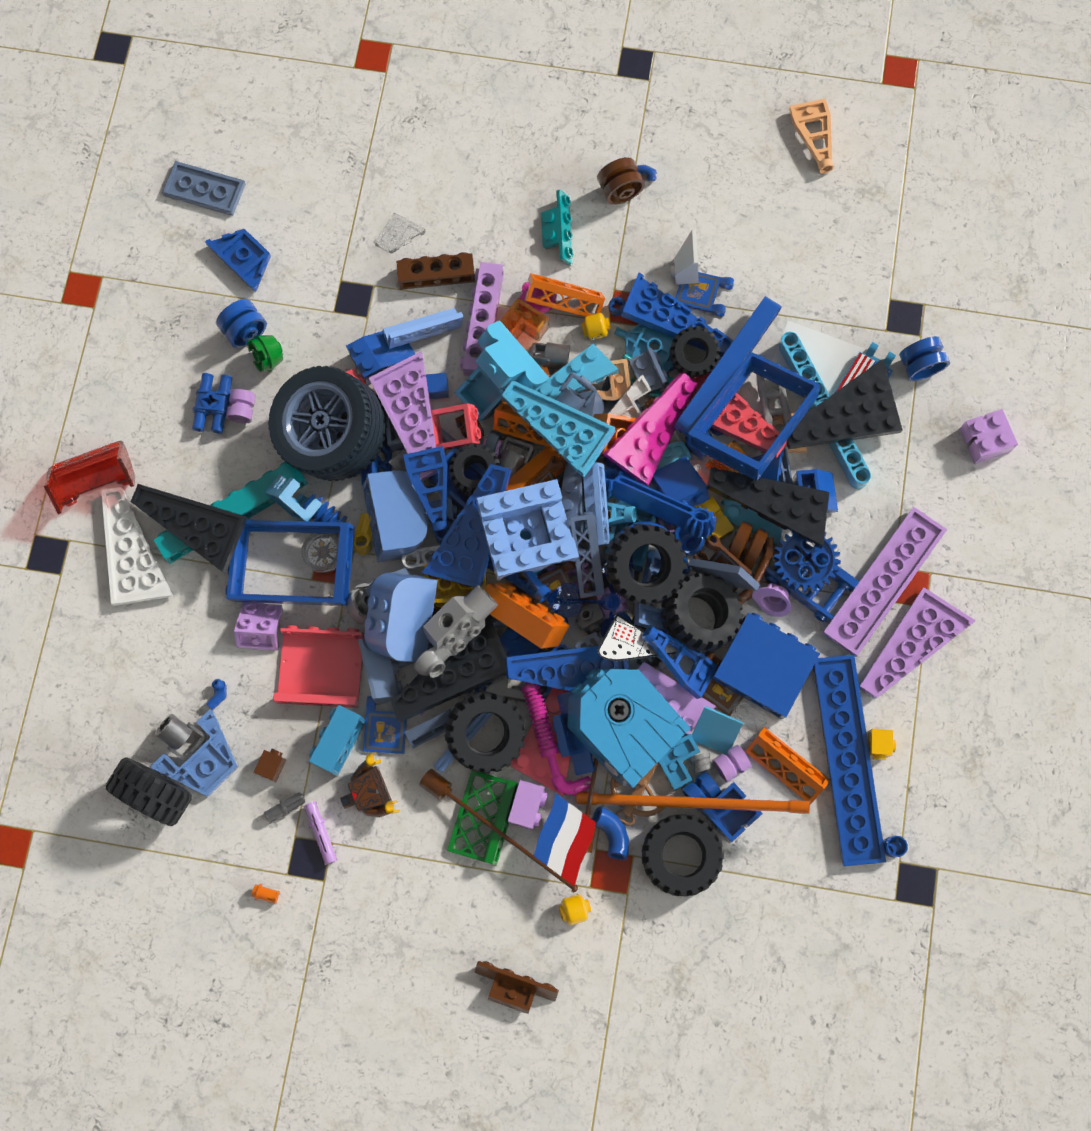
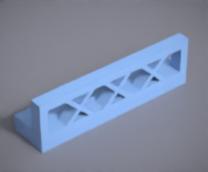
M455 308L383 328V335L389 349L461 328L463 314L462 312L457 313Z
M596 462L583 478L586 512L592 511L595 515L598 546H604L610 542L604 464Z

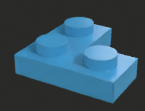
M691 734L681 738L658 762L673 790L692 781L683 761L700 753V750Z

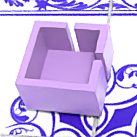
M1003 409L988 413L984 417L979 416L967 420L960 427V432L966 444L971 443L976 437V440L968 447L974 464L1009 453L1018 445Z
M522 780L519 781L508 819L509 824L532 831L534 827H539L542 817L539 809L540 806H545L548 796L545 793L544 787Z

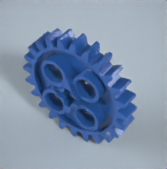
M791 532V537L785 534L784 538L786 541L779 540L781 547L775 548V551L779 554L774 555L773 558L778 560V562L774 563V567L780 568L776 574H783L781 581L788 580L787 587L794 584L795 591L802 587L803 593L806 592L807 587H810V590L814 592L815 586L820 590L823 588L822 583L828 586L830 584L828 578L834 580L836 577L832 572L839 571V568L834 565L841 563V560L835 559L840 556V552H834L838 545H831L833 538L826 539L825 532L824 544L822 549L815 546V543L799 538L798 534ZM805 542L812 543L813 548L807 550L803 547L802 544ZM797 546L800 549L801 553L794 547ZM793 554L797 556L798 560L796 562H789L787 556ZM804 557H805V558H809V557H810V558H811L810 563H809L808 561L803 562V558H804ZM818 557H824L827 560V563L824 565H820L817 563L816 559ZM813 566H814L817 570H819L820 573H816V572L814 571ZM805 569L809 570L811 576L805 578L800 572Z

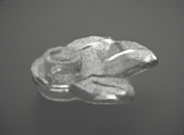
M746 701L737 702L733 706V714L730 717L743 722L739 734L744 739L752 742L757 733V726L767 724L764 714L760 710L753 709ZM740 708L745 709V715L739 713Z

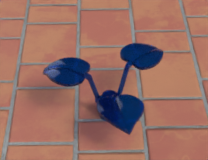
M631 555L629 560V572L631 577L634 579L635 573ZM603 565V567H602V577H603V581H605V582L608 583L607 578H606V576H608V573L604 571V565ZM564 583L558 586L547 600L551 609L563 617L577 616L581 612L580 603L600 604L603 609L610 610V618L605 619L601 624V635L603 638L616 614L632 623L627 613L623 611L615 613L621 605V600L616 595V591L612 588L613 585L611 583L609 584L611 593L604 594L600 600L580 599L579 588L572 583Z

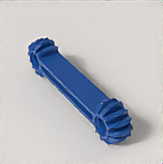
M604 467L607 498L612 496L684 529V533L690 534V537L695 536L698 539L700 537L707 539L714 532L716 517L713 516V512L707 511V508L702 509L700 506L694 508L623 476V472L617 471V468Z

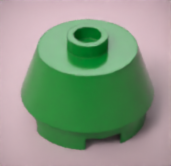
M255 335L254 338L247 341L248 351H252L255 359L253 363L259 372H271L283 361L282 346L273 335Z

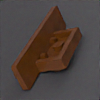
M478 961L475 968L476 974L494 980L488 996L490 1001L529 1014L535 995L554 1002L556 1001L559 990L549 983H539L532 977L517 975L510 969H500L487 961Z

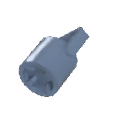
M570 373L559 388L561 392L555 400L580 410L582 406L585 408L589 404L597 390L591 385V381L582 375L578 376L576 373ZM572 378L576 379L585 388L592 390L586 400L575 390L567 386Z

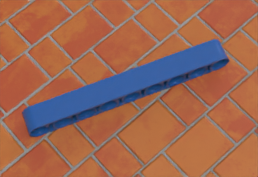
M766 296L763 298L674 426L676 430L688 437V433L748 354L756 347L780 312L781 305Z

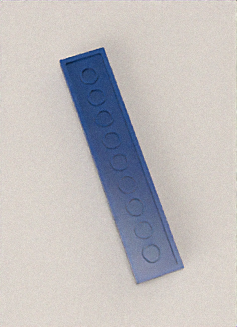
M845 655L818 658L813 668L842 865L845 867L886 862L855 656Z

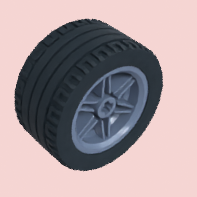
M313 366L294 374L281 386L270 408L268 429L274 449L277 450V454L287 464L319 479L343 481L346 478L350 479L362 473L376 460L385 441L387 418L378 395L362 381L338 368Z

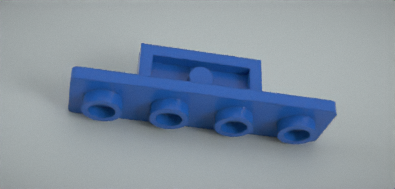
M569 691L557 695L561 714L552 716L553 729L557 734V747L561 756H571L575 774L578 776L594 772L595 766L590 751L568 728V698L573 694Z

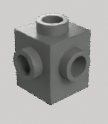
M597 601L585 604L575 611L578 618L575 622L581 631L584 630L588 635L594 632L598 633L603 627L610 624L601 605Z

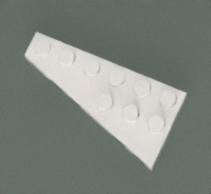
M121 487L101 490L111 605L117 606L173 597L124 490Z

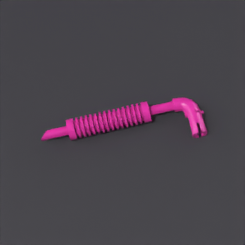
M525 682L526 686L521 687V689L525 693L523 695L526 697L525 701L528 702L526 705H529L527 709H530L528 713H531L529 716L532 717V725L535 726L533 730L536 729L534 733H537L535 737H538L539 750H542L540 751L541 757H547L553 776L551 780L555 789L560 793L566 795L573 794V796H576V793L590 789V784H585L591 781L589 776L575 781H565L563 775L560 774L555 757L559 750L555 746L557 742H554L556 738L553 739L555 735H552L551 722H548L550 718L547 719L549 715H546L548 711H545V702H542L544 698H541L543 694L540 695L542 691H539L541 687L537 684Z

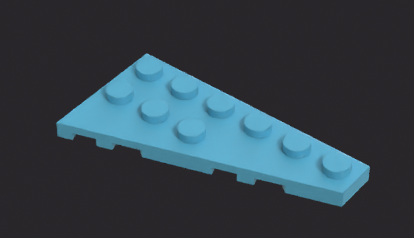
M513 380L502 394L503 400L583 478L616 432L614 426Z

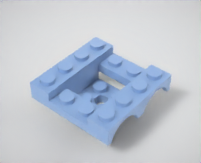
M557 479L477 498L476 504L497 580L522 571L534 572L542 570L549 565L559 562L578 561V551L574 537L571 536ZM541 509H542L543 517H544V520H545V524H546V527H547V531H548V534H549V538H550L551 543H549V539H548L547 532H546V529H545L544 521H543L542 514H541V511H540ZM528 531L532 537L529 540H523L520 537V533Z

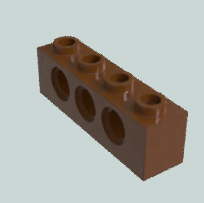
M472 253L442 254L437 257L422 256L417 259L403 258L396 261L400 290L476 282ZM453 266H458V267H459V268L456 269V270H452V269H451ZM434 268H440L437 272L432 271ZM415 270H421L420 273H413Z

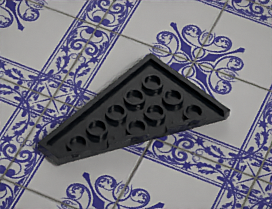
M884 360L878 361L807 412L787 439V448L795 449L901 433L903 429Z

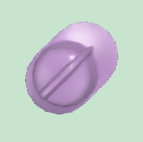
M771 583L767 587L758 588V591H753L752 593L753 599L768 615L782 617L791 611L792 607L789 602L788 591L782 586Z

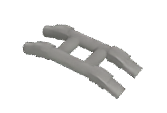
M756 374L763 419L774 427L772 417L783 415L784 425L786 426L792 418L786 388L776 384L777 391L766 392L765 379ZM779 398L781 408L770 409L768 400Z

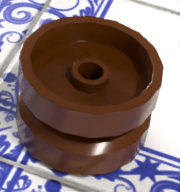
M629 157L610 162L597 175L598 183L604 190L605 198L610 204L625 203L640 194L645 187L644 179L638 172L634 159Z
M742 521L738 532L735 531L728 548L730 549L729 552L738 560L741 554L744 555L742 563L752 571L769 531L758 528L753 538L749 536L753 528L752 524Z

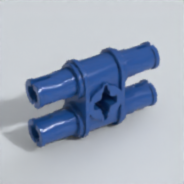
M202 373L200 388L196 391L195 406L192 409L193 413H195L192 429L204 432L206 416L214 415L211 431L222 434L227 408L230 404L229 398L233 378L229 375H221L218 391H211L214 376L210 373Z

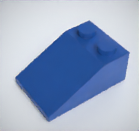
M383 331L363 336L346 345L351 359L367 386L371 384L369 377L415 355L409 343L389 349Z

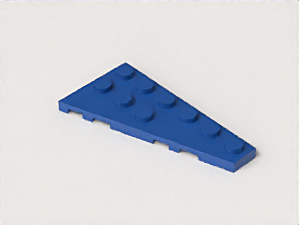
M638 273L621 317L673 338L680 331L691 326L707 328L710 333L713 332L715 334L714 337L719 341L720 357L725 354L734 340L717 328L713 329L705 323V319L702 317L697 318L691 313V309L669 293L664 294L657 289L658 285L654 282L649 283L643 278V274ZM692 340L687 342V344L706 351L704 345L699 341Z
M490 464L474 493L469 497L466 502L467 504L455 519L422 573L471 587H476L477 585L482 587L490 552L476 501L478 497L506 491L512 469Z
M599 646L504 657L508 679L566 691H572L579 683L583 684L587 680L586 675L593 669H628V661H611L602 658L598 654Z

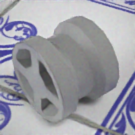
M709 752L690 757V761L695 767L693 770L694 774L714 769V765L710 763Z

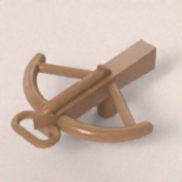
M656 763L638 782L632 795H643L646 789L649 796H654L648 784L659 763ZM611 777V793L618 794L616 791V786L624 785H620L618 782H616V780L613 777ZM619 805L624 810H618L616 815L619 817V813L622 812L625 814V819L631 817L632 822L630 823L619 818L622 823L631 826L635 823L634 815L649 817L660 813L666 807L642 811L636 809L637 806Z

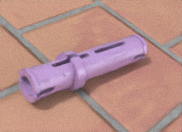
M313 801L303 807L310 821L308 824L309 828H312L325 862L324 864L327 865L338 859L324 825L325 819L320 815L317 802Z

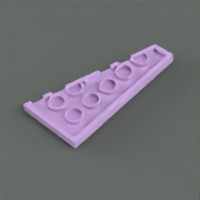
M421 351L369 377L408 454L436 447L424 359ZM436 470L422 472L420 478L423 481L438 472Z
M923 587L859 685V688L875 699L976 620Z

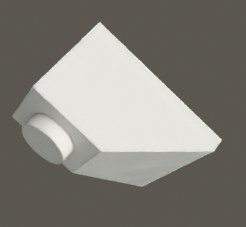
M696 229L690 232L675 256V266H671V278H675L676 285L699 283Z

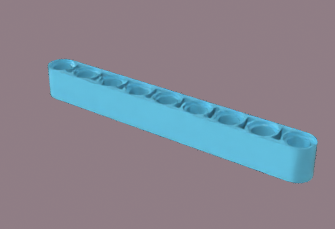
M790 331L784 333L779 343V350L790 371H794L801 376L802 374H808L810 376L809 380H813L820 385L818 398L810 408L813 409L830 397L798 335ZM785 341H790L793 345L789 346ZM793 358H800L802 362H796ZM854 440L843 441L846 444L845 447L840 446L838 442L829 443L850 485L855 489L865 487L871 478V473ZM847 458L854 459L855 464L849 463ZM856 475L863 476L864 481H859Z

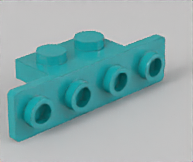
M559 189L556 190L557 207L541 212L542 242L545 249L559 246L560 259L566 264L571 265L573 264L572 257L574 256L571 241L573 235L570 224L572 218L569 206L571 200L566 193Z

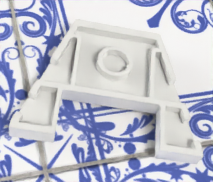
M643 375L638 377L608 413L637 418L641 414L634 401L651 391ZM674 432L669 444L681 441L676 432Z

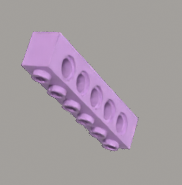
M480 262V268H476L475 280H477V286H473L472 289L474 303H470L469 307L471 321H467L466 325L468 339H464L463 350L465 351V356L461 357L460 368L463 369L464 376H470L479 366L476 363L477 358H473L471 355L473 353L481 354L483 351L478 340L474 339V337L482 335L490 324L496 322L504 276L502 264ZM485 283H491V284H492L491 286H488V287L484 286ZM483 300L489 301L487 304L480 303ZM481 317L486 318L483 322L477 321Z

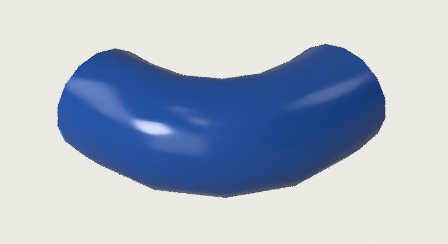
M598 806L592 816V820L596 822L595 827L601 829L608 838L607 855L616 860H627L629 837L625 825L616 814L605 807Z

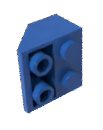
M819 469L796 471L793 477L794 485L829 492L827 513L838 512L833 473Z

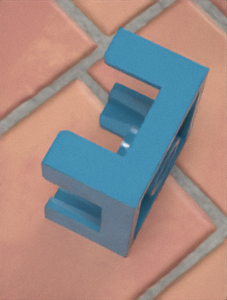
M281 474L277 476L264 492L293 518L302 521H309L322 505L319 500L314 498L304 510L303 505L309 498L303 494H299L296 499L292 497L300 487V484L294 478L286 480Z

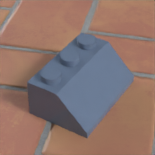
M365 638L359 639L358 642L372 699L377 705L391 702L403 690L401 681H397L395 675L399 673L396 661L392 662V658L372 652L367 647Z

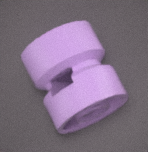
M232 389L229 398L231 406L227 408L226 418L237 423H251L253 416L251 408L255 405L256 394L244 389Z
M739 745L729 749L727 755L721 754L712 760L718 773L726 783L737 777V772L742 774L752 767L748 757Z

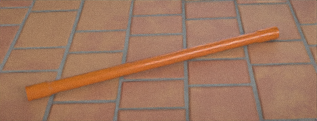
M589 792L577 793V804L587 805ZM593 792L591 805L608 804L810 814V801L801 800L773 801L598 794Z

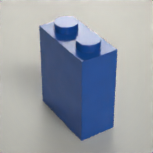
M686 456L657 469L652 477L653 486L658 492L692 507L703 504L710 499L706 483Z

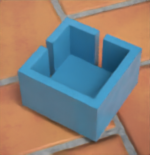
M478 366L468 377L469 380H465L454 393L464 404L475 405L478 411V419L483 421L489 419L494 414L495 409L502 402H505L502 394L507 387L499 389Z

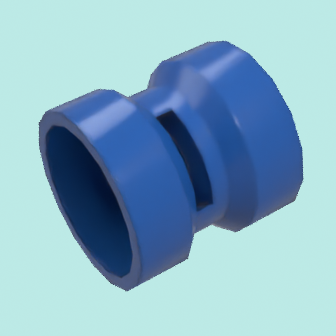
M891 836L883 841L885 854L888 857H901L908 850L907 841L901 836Z

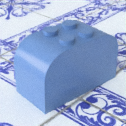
M396 470L367 474L363 485V493L369 519L371 517L370 526L377 563L402 559L403 555L411 554L421 546L427 534L428 514L424 512L423 504L407 472Z
M384 573L374 581L367 603L368 612L365 619L364 634L366 645L372 652L398 661L416 662L420 655L428 650L429 640L423 632V626L433 615L438 580L417 575Z

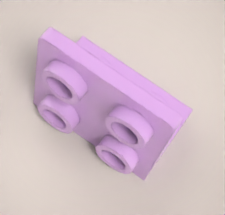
M243 602L234 629L237 648L277 651L279 645L277 627L283 610L282 605Z

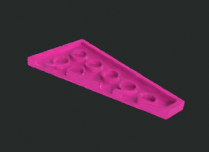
M679 373L665 388L664 393L660 397L655 398L653 404L646 408L632 422L627 431L621 437H618L614 441V445L607 449L603 455L643 485H649L676 430L674 426L685 411L697 383L685 373Z

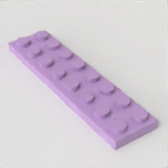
M913 507L822 634L857 657L947 529Z

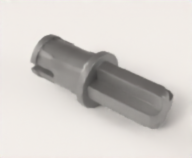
M298 792L284 801L280 800L279 804L264 811L267 821L272 823L285 814L289 815L290 811L305 803L304 796Z

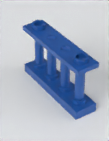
M807 542L802 544L807 550L813 548ZM795 546L794 548L801 553L800 549ZM795 555L787 556L788 561L790 562ZM818 557L816 559L817 563L820 565H824L827 563V560L824 557ZM805 558V561L810 563L811 558ZM834 565L839 568L838 572H832L836 576L834 580L838 582V587L823 607L813 601V598L820 590L817 586H815L814 592L809 590L805 595L799 590L795 591L794 584L787 587L788 582L781 581L782 577L776 574L780 568L775 567L772 571L767 567L763 574L768 583L784 587L790 596L815 613L814 616L819 621L827 623L833 618L829 611L844 591L849 590L852 592L860 582L838 565ZM802 570L800 574L804 577L809 570Z

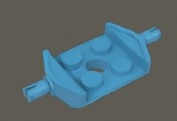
M641 324L636 325L628 332L619 327L616 328L614 335L626 341V354L632 358L646 353L651 343H657L660 348L653 350V352H657L659 356L661 370L664 369L666 374H669L676 369L672 365V360L670 361L669 352L673 337Z

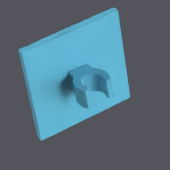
M704 706L691 736L695 742L727 755L728 750L732 748L743 722Z

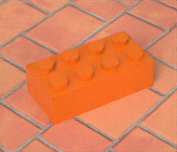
M497 582L496 584H487L485 591L498 604L490 615L541 649L559 646L570 626L564 622L565 619L562 616L550 613L548 607L541 603H535L530 595L518 592L511 583L501 584Z

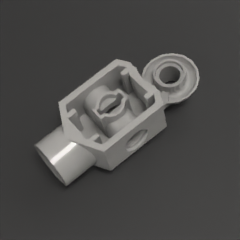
M477 585L467 596L452 597L423 626L426 638L434 647L422 653L417 659L415 671L418 674L432 678L442 674L445 670L444 661L449 656L457 655L464 650L466 645L479 635L485 627V618L498 604L482 587Z

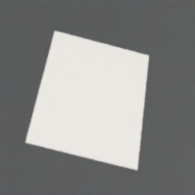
M791 321L787 322L783 332L784 334L790 331L798 335L830 396L836 391L858 353L862 352L865 354L867 349ZM785 341V343H786L787 345H789V346H792V345H793L792 342H790V341ZM778 345L772 362L778 363L790 370ZM793 358L796 362H802L800 358ZM802 374L803 377L810 379L808 374Z

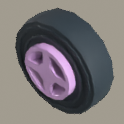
M491 430L483 444V448H490L491 453L494 452L497 459L503 442L502 433Z

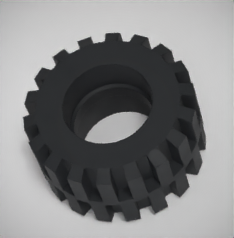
M691 326L683 329L675 336L669 352L670 361L672 360L673 367L679 373L698 377L708 373L715 367L720 357V347L718 346L719 341L714 337L715 334L713 332L710 333L709 329L700 328L701 326ZM696 340L704 345L706 356L701 362L691 363L686 360L683 348L687 342Z
M470 444V448L464 446L462 447V452L457 451L455 453L456 457H452L449 470L454 487L457 488L460 494L464 493V497L469 498L474 493L481 479L470 480L464 476L465 469L475 463L482 464L488 469L490 464L500 466V462L494 452L491 453L490 448L486 447L484 449L481 444H478V447Z

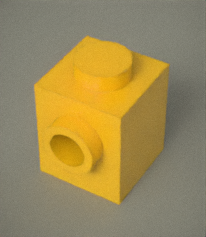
M871 729L868 731L870 756H873L874 760H886V757L892 756L893 752H895L896 741L893 740V730Z

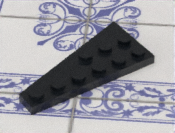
M137 484L130 502L225 574L247 517Z

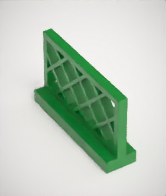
M471 771L462 802L467 805L468 799L476 796L480 806L473 810L476 812L482 808L487 817L486 820L506 834L509 826L508 819L519 783ZM475 776L483 778L486 784L477 791L473 786ZM498 782L505 784L503 792L495 796L491 786ZM488 788L493 798L482 803L478 794ZM495 801L498 807L497 813L489 816L485 806ZM460 806L447 851L497 866L505 839L492 829L490 834L483 837L479 826L484 823L479 822L477 824L473 815L468 811L464 814L465 809ZM469 816L474 826L464 831L461 822L462 819ZM476 829L481 839L470 844L466 834ZM463 836L468 846L462 850L454 849L456 840ZM483 842L486 848L483 857L476 855L472 848Z

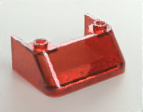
M116 441L52 465L48 469L44 488L57 514H60L64 505L72 506L77 503L80 494L115 481L123 486L128 484L130 487L135 486L136 475L124 442Z

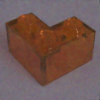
M519 298L515 300L500 320L516 340L524 332L539 342L550 328L549 317Z

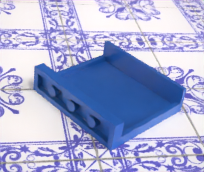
M747 613L743 618L744 620L739 632L736 633V637L731 642L711 679L776 717L784 719L788 716L820 653L815 651L816 648L814 646L799 642L798 637L791 633L785 634L780 631L781 628L779 626L762 621L763 618L760 615Z

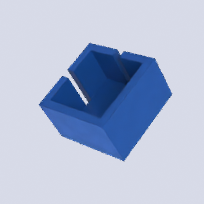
M733 782L716 798L744 799L746 795ZM703 809L701 811L728 843H732L746 830L745 828L749 827L763 814L761 811Z

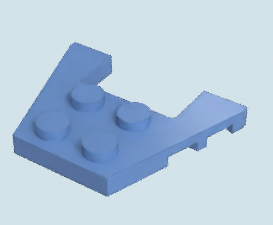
M211 709L197 721V724L210 738L185 763L178 767L164 753L150 766L152 769L207 797L239 767L219 722Z

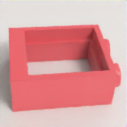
M466 403L431 410L436 447L443 446L445 451L454 447L461 448L470 446V444H480L481 431L477 425L478 411L475 405ZM464 411L467 439L443 443L439 416Z

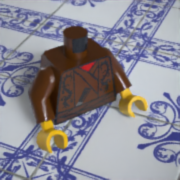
M374 752L368 754L366 760L355 770L350 778L351 782L348 783L351 793L340 797L344 809L356 805L357 810L363 812L364 815L380 818L389 814L399 813L400 809L394 810V804L398 803V801H392L379 767L374 766L381 763V759L374 760V755L377 754Z

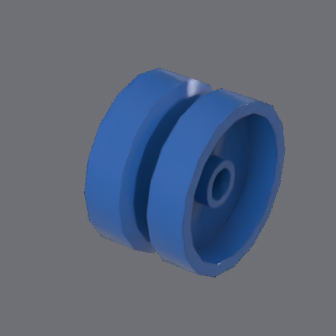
M241 299L231 303L216 319L217 327L226 335L227 340L234 348L247 346V341L254 338L255 335H262L267 327L264 317L257 312L254 304L248 299Z
M933 336L919 340L900 352L899 356L903 365L908 366L906 373L910 381L931 377L950 365L946 352H941L944 347L940 337Z

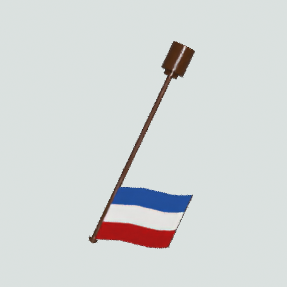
M433 769L428 770L419 783L423 789L438 800L451 798L571 888V892H577L576 880L580 865L593 839L596 826L595 821L555 793L552 810L540 832L535 853L532 855L451 794V782Z

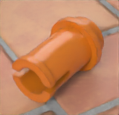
M255 884L251 897H254L255 900L261 899L276 904L280 891L263 887L262 884Z

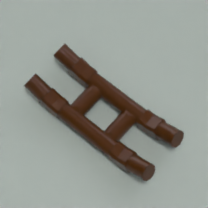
M773 537L766 538V542L763 545L762 559L753 575V578L758 583L774 556ZM744 589L738 595V602L743 604L751 599L753 590Z

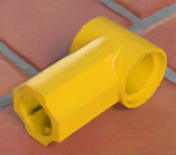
M361 513L354 535L353 547L359 555H366L372 549L371 516L369 519L368 513ZM360 541H366V542H367V543H366L364 546H362V547H361V546H357V544H358Z

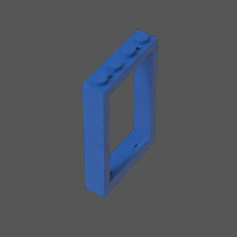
M750 352L688 433V446L758 481L818 398L820 385L813 380H809L794 371L782 367L778 363ZM752 372L806 398L760 462L705 435Z
M247 520L227 569L229 578L228 585L225 588L226 599L233 602L347 606L355 526L348 522ZM249 532L339 534L334 597L243 594Z

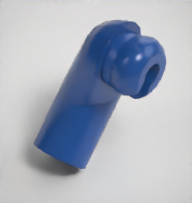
M637 165L638 172L641 175H647V181H655L657 179V171L647 165Z
M215 679L212 682L214 696L206 702L212 710L225 700L227 696V685L221 679Z

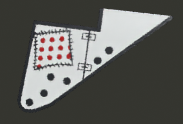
M616 614L598 647V654L602 658L611 661L658 656L656 654L652 655L647 647V642L641 638L644 631ZM667 644L666 653L668 655L676 654L677 649Z

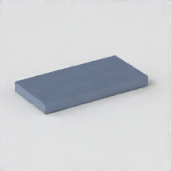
M175 161L162 194L168 198L233 216L246 183L241 179Z

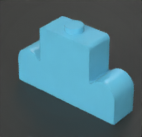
M500 320L490 324L478 339V343L483 351L476 359V363L499 389L509 386L513 380L536 390L549 378Z

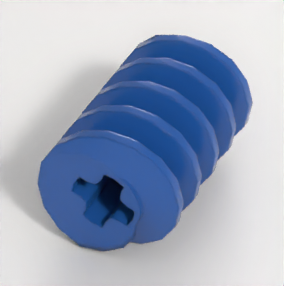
M316 493L309 497V499L305 502V504L303 505L304 510L311 503V501L314 498H316ZM321 496L317 500L322 503L324 498ZM328 501L323 503L311 517V520H314V522H346L348 518L346 515L339 518L341 511L334 514L335 506L328 509L330 504Z

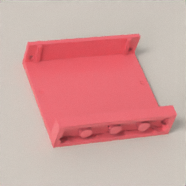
M294 625L281 628L283 644L278 693H274L273 701L277 704L332 707L340 705L342 707L358 708L362 670V654L358 640L364 638L363 633L359 632V629L348 628L347 631H339V628L328 627L327 630H319V627L308 626L307 629H299V626Z

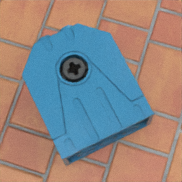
M593 669L586 675L587 680L583 684L579 683L572 689L571 692L573 694L568 698V728L620 785L634 788L691 728L640 670Z

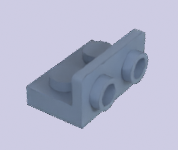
M648 348L646 353L628 360L636 380L643 375L651 388V391L643 396L665 388L668 377L665 370H661L659 356L657 352H653L652 348Z

